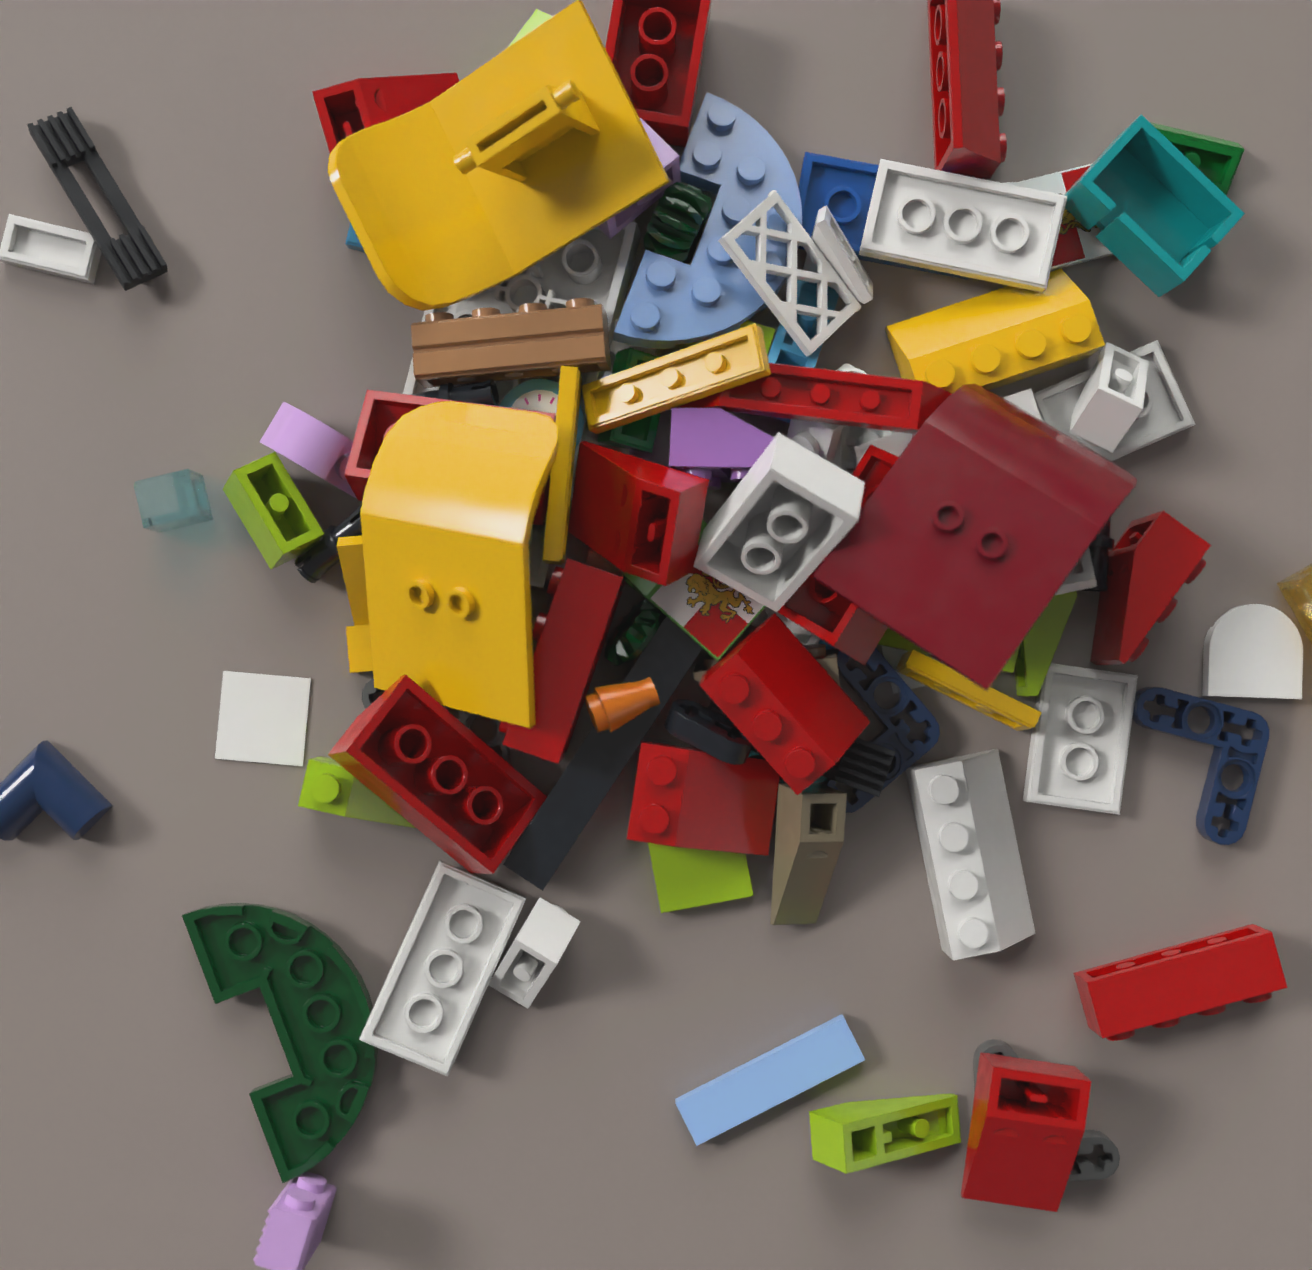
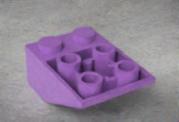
M672 408L669 467L709 479L708 490L721 489V482L740 483L774 437L721 408Z

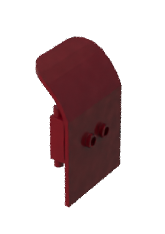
M966 384L952 393L923 423L860 510L859 520L832 549L813 577L974 684L988 691L1097 534L1136 486L1137 478L1114 462L1005 398L977 384Z

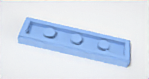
M841 1014L675 1099V1104L696 1146L865 1061V1058L845 1018Z

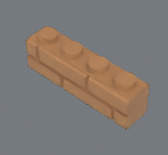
M589 298L568 300L566 308L547 309V305L543 303H527L519 306V312L500 314V310L497 308H478L472 311V317L454 319V315L451 313L435 312L427 314L425 322H416L411 325L414 377L424 388L439 387L445 383H452L453 385L484 382L488 379L506 381L560 375L561 366L578 367L581 373L611 370L607 313L602 304L595 305L594 300Z

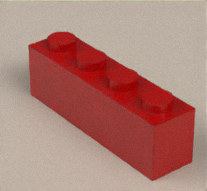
M1254 924L1073 973L1088 1027L1102 1039L1106 1038L1109 1041L1130 1038L1135 1035V1029L1150 1025L1154 1028L1172 1027L1181 1022L1180 1017L1194 1013L1202 1016L1219 1014L1227 1009L1226 1004L1243 1000L1245 1003L1263 1002L1272 998L1271 992L1288 988L1272 931Z

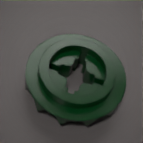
M647 599L633 606L631 611L623 617L621 623L614 628L613 635L607 640L604 657L614 666L634 660L646 648L657 632L661 623V611Z

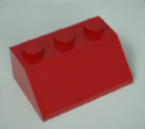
M776 613L771 615L702 675L700 681L701 688L797 796L834 766L870 723L867 716Z

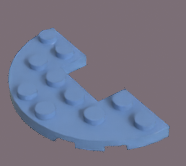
M706 92L680 159L681 182L717 194L691 265L645 250L614 330V341L644 348L674 349L675 344H686L701 340L704 342L738 330L742 323L750 319L758 311L762 312L767 305L718 240L763 202L773 190H776L802 225V204L797 181L786 156L777 142L766 129L746 112ZM774 207L770 208L767 211V228L787 232L786 223ZM741 234L735 241L750 260L756 261V237ZM767 239L766 263L786 267L787 243ZM766 274V282L777 295L785 283L786 277Z

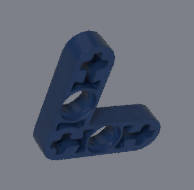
M877 648L874 649L865 665L871 672H875L878 666H880L884 673L872 678L865 689L862 688L859 681L866 679L867 676L857 667L849 670L845 665L850 659L849 656L837 649L838 672L885 727L884 730L869 742L896 751L894 764L887 774L883 790L934 747L940 735L939 724ZM886 681L893 683L899 690L898 702L889 709L881 708L874 700L875 688L880 683ZM909 701L914 706V709L907 711L906 714L912 721L916 723L925 721L928 725L923 730L924 735L927 737L923 742L917 739L908 741L906 736L911 730L903 719L898 718L895 724L889 719L902 712ZM831 779L825 781L824 785L837 789L835 786L836 781ZM854 788L852 792L856 798L850 803L846 801V813L859 810L875 796Z
M1160 687L1139 689L1135 694L1132 717L1137 725L1214 746L1196 815V826L1201 836L1210 842L1220 845L1236 843L1243 837L1265 757L1270 733L1267 721L1261 715L1252 711ZM1155 696H1157L1156 702L1158 705L1177 710L1174 717L1153 715L1150 720V712L1143 709L1145 701H1153ZM1200 706L1208 712L1210 724L1204 732L1197 734L1189 728L1187 719L1190 711ZM1224 723L1240 726L1246 724V728L1253 730V736L1251 739H1243L1242 741L1240 735L1221 730ZM1231 764L1239 766L1244 775L1241 786L1233 791L1226 789L1221 781L1223 770ZM1217 794L1222 797L1237 799L1236 806L1216 801ZM1223 814L1225 819L1230 820V826L1228 829H1220L1218 833V828L1211 825L1213 816L1221 817Z

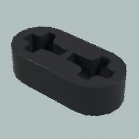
M677 699L673 701L664 723L666 730L670 734L723 762L734 765L746 763L753 745L730 719L691 700Z

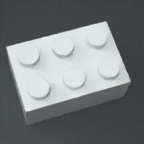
M778 433L703 529L694 567L778 612L859 520L864 482Z

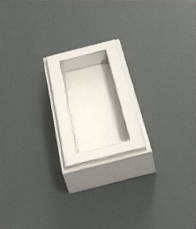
M12 214L8 215L0 247V261L6 264L94 284L102 254L90 233Z

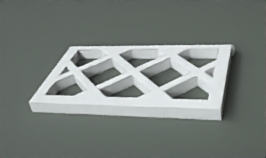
M776 190L771 191L763 202L718 240L806 357L811 355L848 318L862 307ZM774 207L786 223L787 232L767 228V211L770 208ZM741 234L756 237V261L750 260L735 241ZM767 239L787 243L786 267L766 263ZM797 245L803 246L815 262L817 273L797 269ZM766 274L786 277V302L781 301L766 282ZM797 280L817 283V307L797 304ZM828 286H832L846 304L840 312L827 309ZM797 314L817 318L816 335L811 340L797 323Z

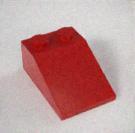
M642 740L627 840L673 847L768 856L780 775L762 758L748 757L746 763L734 765L723 762L696 748Z

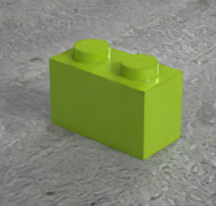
M276 452L232 471L223 487V491L271 570L306 553L324 535L323 530Z

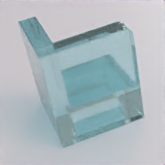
M184 469L138 480L134 483L143 528L164 532L213 520L202 474L191 469Z

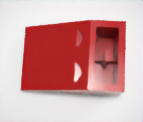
M457 72L358 78L312 91L329 153L347 136L398 117L432 101L459 82Z
M581 441L579 444L568 532L623 572L667 586L694 572V562L697 555L709 479L587 441Z
M1164 510L1131 521L1115 543L1114 549L1109 552L1108 590L1100 592L1090 659L1095 665L1126 664L1127 661H1135L1146 649L1149 639L1145 636L1155 622H1163L1175 609L1178 600L1174 596L1184 583L1190 584L1194 581L1206 565V561L1202 558L1211 545Z
M980 1052L961 1197L1058 1212L1085 1132L1091 1080L1075 1066Z

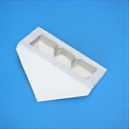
M826 205L818 210L811 239L857 301L865 304L873 299V282ZM807 253L803 270L817 273V265Z

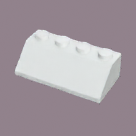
M998 749L911 765L906 770L942 951L952 960L964 959L1002 951L1036 934Z

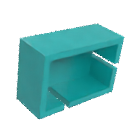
M1142 114L1115 138L1064 194L1067 196L1065 209L1087 230L1096 225L1101 231L1095 237L1158 297L1183 283L1211 252L1210 249L1216 246L1245 214Z

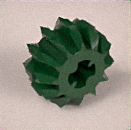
M678 181L666 188L646 227L647 232L643 238L644 249L683 263L688 262L692 253L697 248L712 210L711 198L702 194V190L689 184L686 186Z

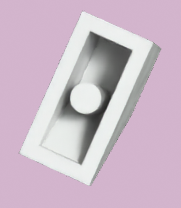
M1106 342L1074 407L1069 433L1076 435L1086 445L1092 447L1099 446L1113 453L1143 410L1149 361Z
M539 897L488 985L528 1009L558 964L581 921L569 915L562 907L551 904Z

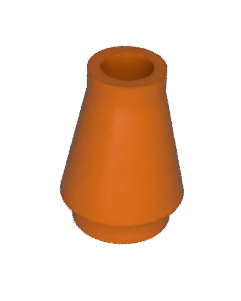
M650 677L641 681L594 687V693L584 696L588 713L597 733L607 729L612 733L646 710L660 705L656 688Z

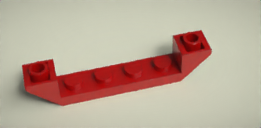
M769 363L771 375L675 408H721L728 412L910 433L913 439L928 417L952 393L920 380Z

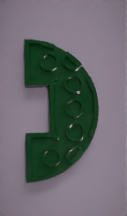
M224 903L187 912L182 915L214 1003H220L260 987L292 1074L254 1088L249 1093L282 1183H285L311 1169L330 1154L345 1137L366 1103L373 1084L378 1055L377 1047L359 1040L373 1009L369 992L357 968L342 948L322 930L295 914L270 906L250 903Z

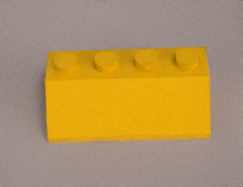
M1062 268L1050 272L1047 288L1044 293L1006 286L885 327L901 378L925 381L951 393H954L966 384H977L992 390L1089 358L1105 346L1090 300Z

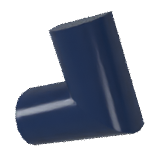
M48 740L42 741L0 783V839L4 841L14 840L44 810L73 840H78L113 805Z

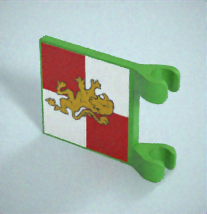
M702 519V525H701V531H700V537H699L698 547H699V544H700V540H701V536H702V533H703V529L707 526V523H706L703 519ZM695 567L694 572L667 586L626 572L622 573L624 581L631 588L645 597L716 661L723 656L766 607Z

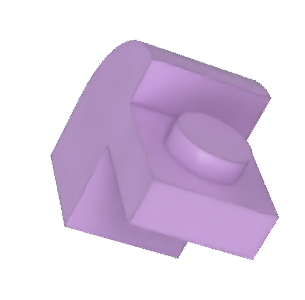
M283 402L260 443L356 498L344 476L353 441L307 413Z

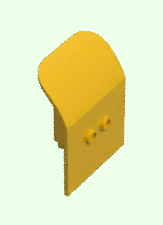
M576 0L432 101L398 117L347 136L332 150L328 162V174L335 193L380 282L387 292L401 303L421 311L450 306L518 276L670 182L581 0Z
M435 402L418 407L403 415L385 436L373 462L360 511L374 688L386 691L402 675L406 674L442 706L527 728L535 725L529 538L541 492L558 453V426L551 417L535 412L462 402Z

